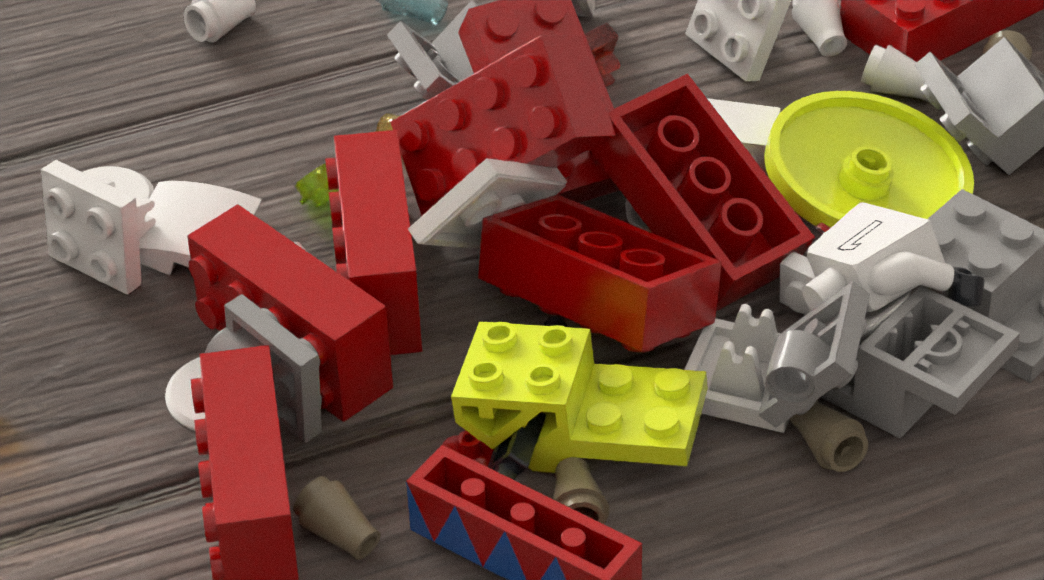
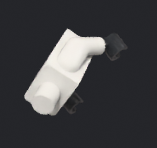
M860 202L808 248L807 258L815 278L802 288V294L812 310L852 281L870 294L867 312L881 309L919 285L938 291L949 289L948 298L963 306L981 305L985 283L983 277L972 275L966 268H953L950 264L945 263L931 222L928 219Z

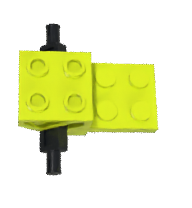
M554 316L549 317L548 321L544 322V326L510 324L507 322H479L451 399L455 423L479 441L494 449L488 468L516 481L517 476L527 468L532 471L555 473L557 465L569 457L687 466L708 385L706 371L636 367L620 364H594L590 329L568 327L563 319Z

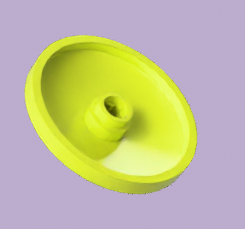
M828 91L812 94L794 101L780 112L775 119L764 152V162L769 179L793 210L815 226L822 222L830 228L833 227L860 202L928 219L961 189L973 194L974 176L971 164L962 147L952 135L920 111L890 98L870 93Z

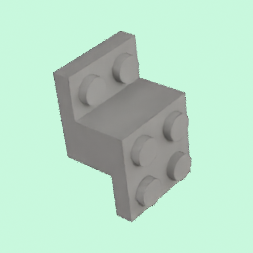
M473 0L468 3L432 43L401 21L387 34L398 51V54L394 57L395 60L405 71L418 79L414 83V87L426 100L431 99L474 74L458 34L468 9L480 6Z
M1003 37L959 76H956L931 52L915 64V67L926 82L920 87L922 93L939 111L943 109L945 111V114L940 117L942 124L959 142L967 137L970 140L967 142L968 146L986 166L994 161L1010 175L1044 147V74L1007 38Z
M961 189L931 215L928 220L931 222L945 263L950 264L953 268H966L972 275H979L985 281L981 305L965 307L1020 333L1018 350L1001 368L1031 383L1044 370V229ZM949 289L942 291V295L948 298Z
M920 286L870 336L860 341L856 357L858 368L849 383L840 389L833 388L821 396V398L901 438L933 404L956 415L1018 350L1020 333L939 293Z

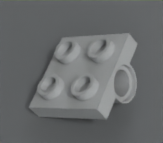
M854 281L784 330L775 340L766 376V386L758 414L775 428L795 414H805L818 398L833 388L840 389L844 387L855 375L858 368L856 357L860 338L867 327L865 315L870 294Z
M243 294L239 295L224 305L226 327L213 337L205 353L269 345L279 423L302 442L306 443L322 432L319 356L315 348L303 338L298 339L280 325L272 312L266 308L260 309Z

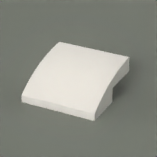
M187 181L158 182L150 197V200L155 202V206L147 213V215L156 219V223L139 240L140 264L167 275H171L176 263L189 267L188 264L191 258L187 235L237 204L256 216L262 199L225 187Z

